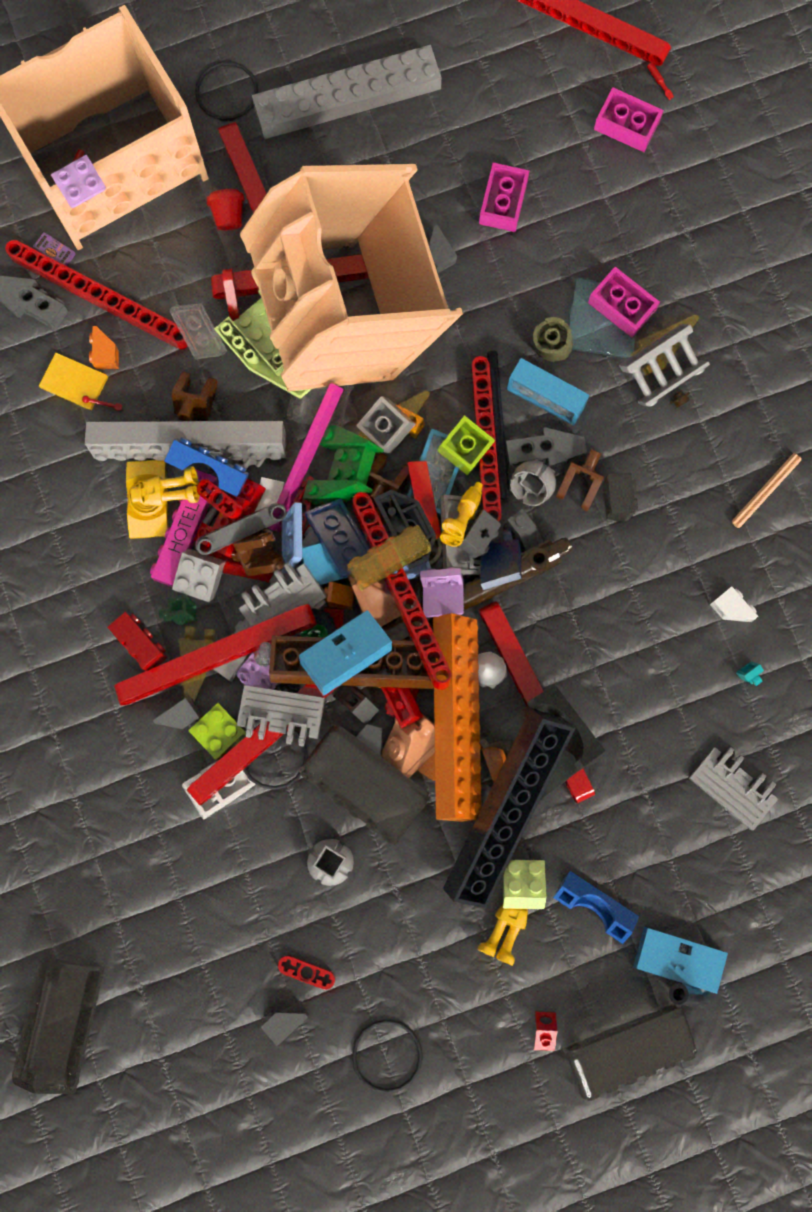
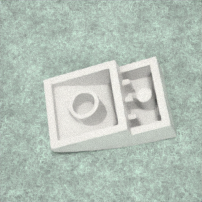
M213 763L200 771L196 776L184 782L182 787L204 820L256 784L250 781L242 770L208 801L199 806L188 793L187 788L215 764Z

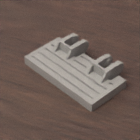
M440 496L441 526L447 518H458V504L462 496ZM442 542L443 569L449 567L461 568L462 575L479 576L481 574V560H473L459 546L451 547Z
M289 562L284 564L285 570L294 581L289 584L279 569L274 571L278 582L264 591L269 599L266 598L257 585H254L252 590L261 602L259 606L256 605L250 594L247 592L242 593L246 604L239 609L251 627L302 605L309 604L313 607L327 597V594L305 563L297 568L301 577H299Z
M244 685L237 726L246 727V737L251 738L255 720H260L258 739L264 740L267 722H270L268 731L287 734L286 744L292 743L295 726L301 727L298 740L299 746H304L307 728H310L309 738L318 739L325 698Z
M714 747L689 779L750 830H754L778 800L773 794H770L776 784L771 781L761 794L758 793L756 789L765 780L766 775L761 773L749 787L748 785L753 778L741 768L737 769L744 757L738 756L728 768L724 763L733 754L734 749L732 747L728 748L719 761H717L716 759L721 752Z

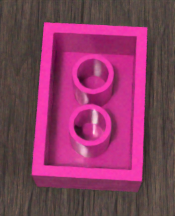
M612 87L596 119L594 130L645 152L660 123L664 110Z
M492 163L480 212V225L516 232L528 183L529 170Z
M616 267L611 270L591 293L588 304L631 338L637 334L656 312L660 301Z

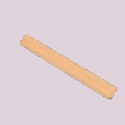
M793 453L732 520V524L740 528L801 461V457Z

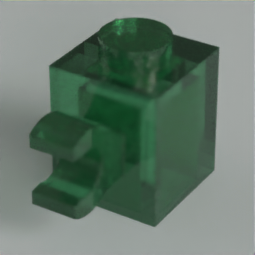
M187 595L169 598L168 608L159 610V618H163L164 622L173 620L178 625L196 622V603Z

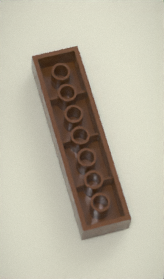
M272 636L269 666L271 683L315 684L301 666L299 655L324 638ZM391 640L392 651L341 684L345 686L434 689L413 641ZM420 641L422 644H429V643H430V642H427V641ZM430 657L428 660L434 663L436 662V657Z

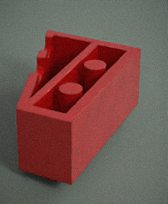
M125 611L107 628L128 650V653L137 660L143 670L148 671L159 666L167 659L164 654L166 650L159 642L155 644L151 640L153 635L147 628L142 629L138 625L140 620L133 613L129 615Z

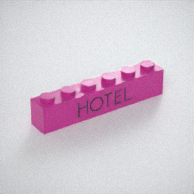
M196 470L199 482L203 479H208L218 485L217 477ZM206 487V491L211 494L212 491ZM201 496L198 503H190L185 499L179 500L181 504L179 509H176L173 513L171 528L168 527L166 530L164 546L161 545L158 550L157 556L159 558L157 563H154L150 570L151 578L154 581L173 587L182 552L193 548L195 543L193 539L210 505Z

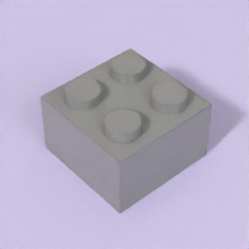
M381 396L356 426L377 446L384 449V452L391 453L416 423L389 398Z
M192 549L185 550L180 558L172 590L210 602L216 596L226 561L209 555H202Z

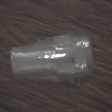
M263 642L255 652L254 660L259 666L265 667L270 665L271 644Z

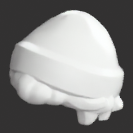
M485 652L478 654L479 686L483 688L488 686L494 689L496 685L500 684L507 677L506 664L503 658L495 653Z

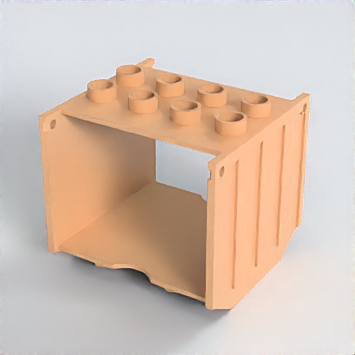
M125 5L119 7L117 14L89 29L83 28L81 33L72 37L68 43L43 56H36L27 62L23 60L20 62L21 65L0 76V117L77 250L83 248L79 241L81 238L199 174L203 182L209 179L187 107ZM148 90L166 119L167 124L94 163V168L106 186L105 191L77 207L71 208L56 184L49 187L31 153L70 133L85 118L94 114H105Z
M416 164L302 166L301 171L269 190L240 233L247 253H251L254 264L251 274L260 289L272 331L269 335L275 348L279 349L284 367L281 377L286 384L287 391L329 387L330 383L343 386L394 380L463 314L461 308H456L455 310L448 309L411 191L409 180L417 171ZM359 242L380 314L348 317L334 268L327 262L322 249L343 248L344 246L353 248Z

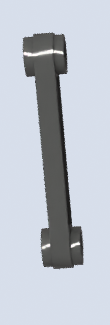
M273 503L201 536L196 541V549L202 555L215 552L282 521L286 517V509L280 503ZM277 507L281 508V515L274 517L272 514L273 510ZM203 541L210 543L209 548L206 550L200 549V544Z

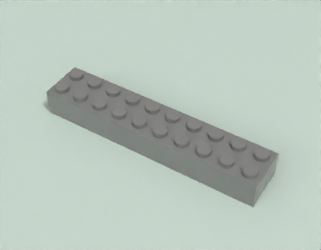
M427 45L254 94L252 99L263 137L268 139L440 90L442 77L432 47Z
M283 421L86 422L85 445L93 458L100 461L107 459L119 461L135 459L143 461L146 458L162 461L165 460L174 439H180L181 437L192 442L191 445L197 448L202 446L210 450L209 454L215 457L220 455L233 460H242V458L280 460L281 458H286L287 435Z

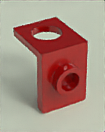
M536 1011L534 1050L555 1051L557 1039L556 1013ZM547 1017L552 1020V1023L543 1024L540 1019Z

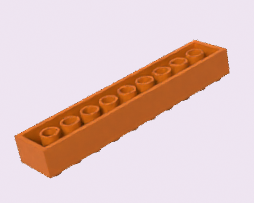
M450 613L433 617V634L451 670L449 687L444 690H438L434 687L436 820L476 821L482 809L481 746L479 743L477 619ZM438 675L436 677L440 681H444L447 679L444 675Z

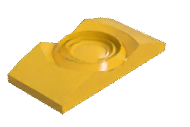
M165 460L127 462V520L130 539L165 537L166 530L169 527L168 501H166L165 506L142 504L141 502L133 503L131 499L132 487H138V484L156 476H161L163 479L167 478Z

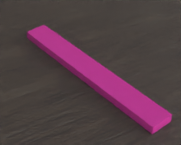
M329 384L277 503L285 507L286 512H288L294 502L344 390L335 384ZM277 507L273 510L272 514L274 517L281 515V508ZM282 521L267 528L280 532Z

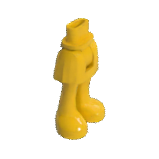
M190 466L184 470V475L180 477L163 479L161 476H156L138 484V487L131 488L132 502L165 506L166 501L185 499L190 503H198L200 495L197 493L196 486L199 483L197 472L193 466ZM189 486L182 490L166 491L167 488Z
M476 482L462 496L458 504V518H447L442 524L444 531L440 535V540L444 544L451 547H457L462 544L468 520L474 519L481 500L483 485L480 482Z
M502 904L495 914L498 920L487 942L480 943L477 950L494 957L506 925H508L510 928L496 955V959L513 966L515 958L511 954L512 947L519 930L526 927L528 909L503 908Z

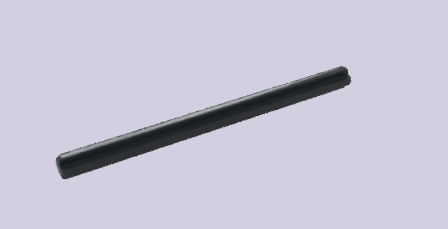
M494 350L487 352V360L490 367L500 499L504 500L509 499L510 492L498 352Z

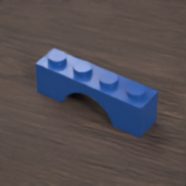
M186 438L174 439L164 462L181 470L186 469L192 463L207 464L216 472L220 489L236 497L240 495L249 475L245 471V467L239 464L231 465L227 463V458L220 455L215 457L209 454L210 450L202 446L197 448L191 445L192 442Z
M571 871L561 881L553 897L569 909L576 906H584L593 910L602 919L605 932L622 944L633 933L639 918L638 915Z

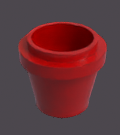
M221 189L211 192L206 201L207 206L211 209L217 229L225 231L242 227L244 194L237 189Z

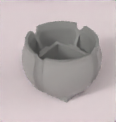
M538 459L522 463L516 468L510 482L513 495L518 500L523 499V504L529 506L541 505L555 491V471ZM530 474H533V475L538 476L539 479H541L542 482H540L539 480H537L536 478H534V477L531 476Z
M325 839L313 846L314 851L309 853L307 860L308 870L313 879H319L321 884L327 886L337 885L348 878V872H352L354 865L353 855L346 844L341 845L340 840ZM326 849L343 858L334 876L317 866Z

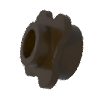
M680 391L672 396L673 400L670 401V404L674 403L676 408L682 406L690 400L688 397L690 392L684 393Z

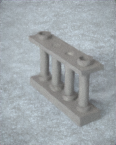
M680 324L619 365L622 372L633 374L644 394V397L638 400L640 405L648 407L655 405L659 398L692 376L703 373L705 371L704 368L710 365L708 361L697 360L689 344L688 335L694 332L691 325ZM677 342L681 343L691 363V366L683 371L672 351V345ZM660 353H665L676 375L666 381L656 361V356ZM645 363H649L660 384L652 392L640 371L641 366Z

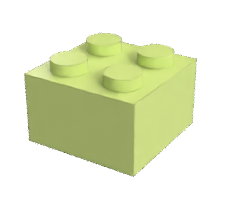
M510 860L502 876L503 908L544 909L546 903L545 860Z

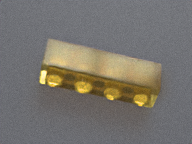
M419 525L407 527L402 531L401 535L397 537L392 536L384 542L385 544L379 547L374 546L364 556H357L349 561L347 565L348 572L360 591L431 551V544Z

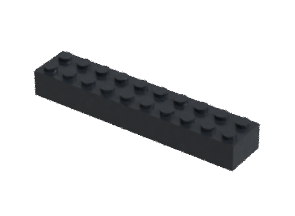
M533 708L530 709L443 887L453 902L487 908L576 729L564 718Z

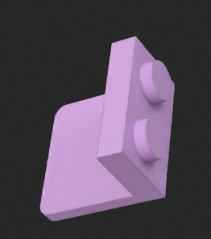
M87 155L51 174L55 184L71 208L77 207L106 189L104 182Z
M449 567L440 570L427 569L426 571H420L423 585V612L425 616L438 617L450 613L462 615L464 613V597L461 568Z
M270 645L253 652L236 672L237 677L244 685L274 690L276 686L281 684L271 683Z

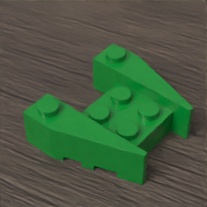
M338 425L327 426L319 444L335 453L328 480H308L303 499L318 507L340 498L344 502L350 501L359 492L372 493L373 489L366 486L375 452H384V449L371 441Z

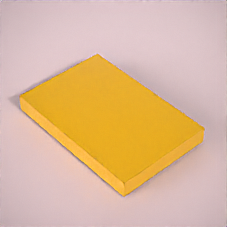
M55 353L39 387L92 411L95 403H84L82 397L88 396L91 399L97 400L108 376Z

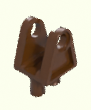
M183 371L172 390L174 414L178 415V418L182 420L181 422L194 421V419L208 421L217 390V379L209 377L200 395L188 393L191 385V379L189 378L191 373Z
M590 448L584 464L579 465L571 462L555 498L564 499L575 473L579 474L580 471L591 475L590 479L593 482L581 508L588 512L604 478V475L595 472V467L602 453Z
M380 453L373 463L366 486L373 489L372 493L368 495L375 509L377 508L374 501L375 497L390 490L401 494L409 479L407 465H404L394 482L380 477L388 458L383 453Z
M267 528L233 544L235 550L232 552V559L236 562L241 561L247 576L272 573L277 569L284 568V564H286L284 558L275 552L271 544L272 541H275L273 532Z

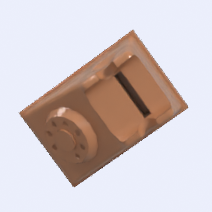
M365 570L348 575L362 613L368 610L380 627L401 616L386 582L380 576Z
M423 713V718L404 728L400 727L395 718L394 726L380 755L405 781L435 753V724Z

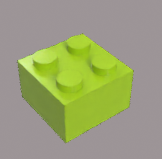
M464 415L437 451L468 475L495 440Z
M219 703L188 730L217 761L246 736V731L242 727L237 726V721Z

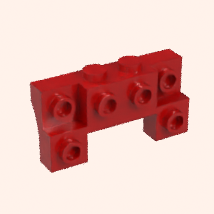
M247 479L240 495L236 497L229 493L242 506L240 516L236 519H230L220 512L213 527L203 522L201 523L193 540L197 541L203 535L254 513L266 488ZM227 505V506H226L227 508H229V509L231 510V512L233 511L232 506H230V505ZM208 541L201 542V544L207 547L210 546ZM234 543L217 550V552L232 558V552L235 550Z

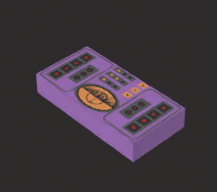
M43 232L33 246L35 250L65 266H68L76 255L73 250Z

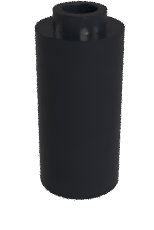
M676 983L669 990V998L676 1005L698 1007L703 1001V993L700 988Z

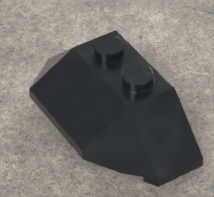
M394 490L375 497L374 501L381 520L400 558L410 570L427 562L436 539V534L420 502Z

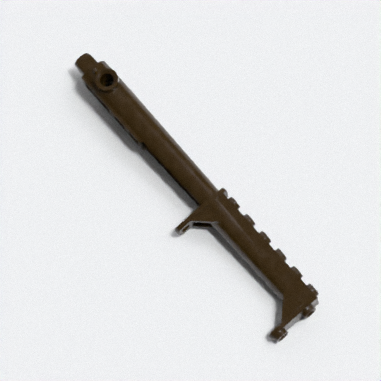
M565 537L552 543L548 539L521 553L522 579L483 590L481 574H479V578L463 585L464 611L537 575H542L547 570L561 564L560 558L573 551L569 540ZM541 560L543 563L537 564L534 561ZM410 604L404 605L405 608L411 609ZM401 616L381 627L390 640L412 641ZM426 617L430 627H432L433 617ZM418 621L412 623V625L417 627L422 625Z

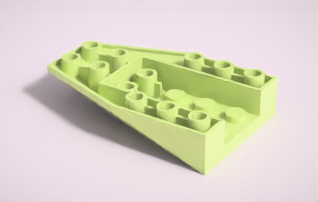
M261 296L256 303L239 316V319L232 321L228 316L214 330L250 371L287 391L286 384L281 377V373L284 371L279 349L275 348L269 336L272 331ZM311 389L287 392L301 399Z

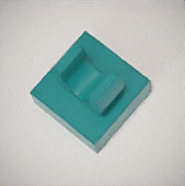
M751 661L738 670L736 674L739 679L750 682V684L754 683L757 686L762 682L759 674L764 670L760 664Z

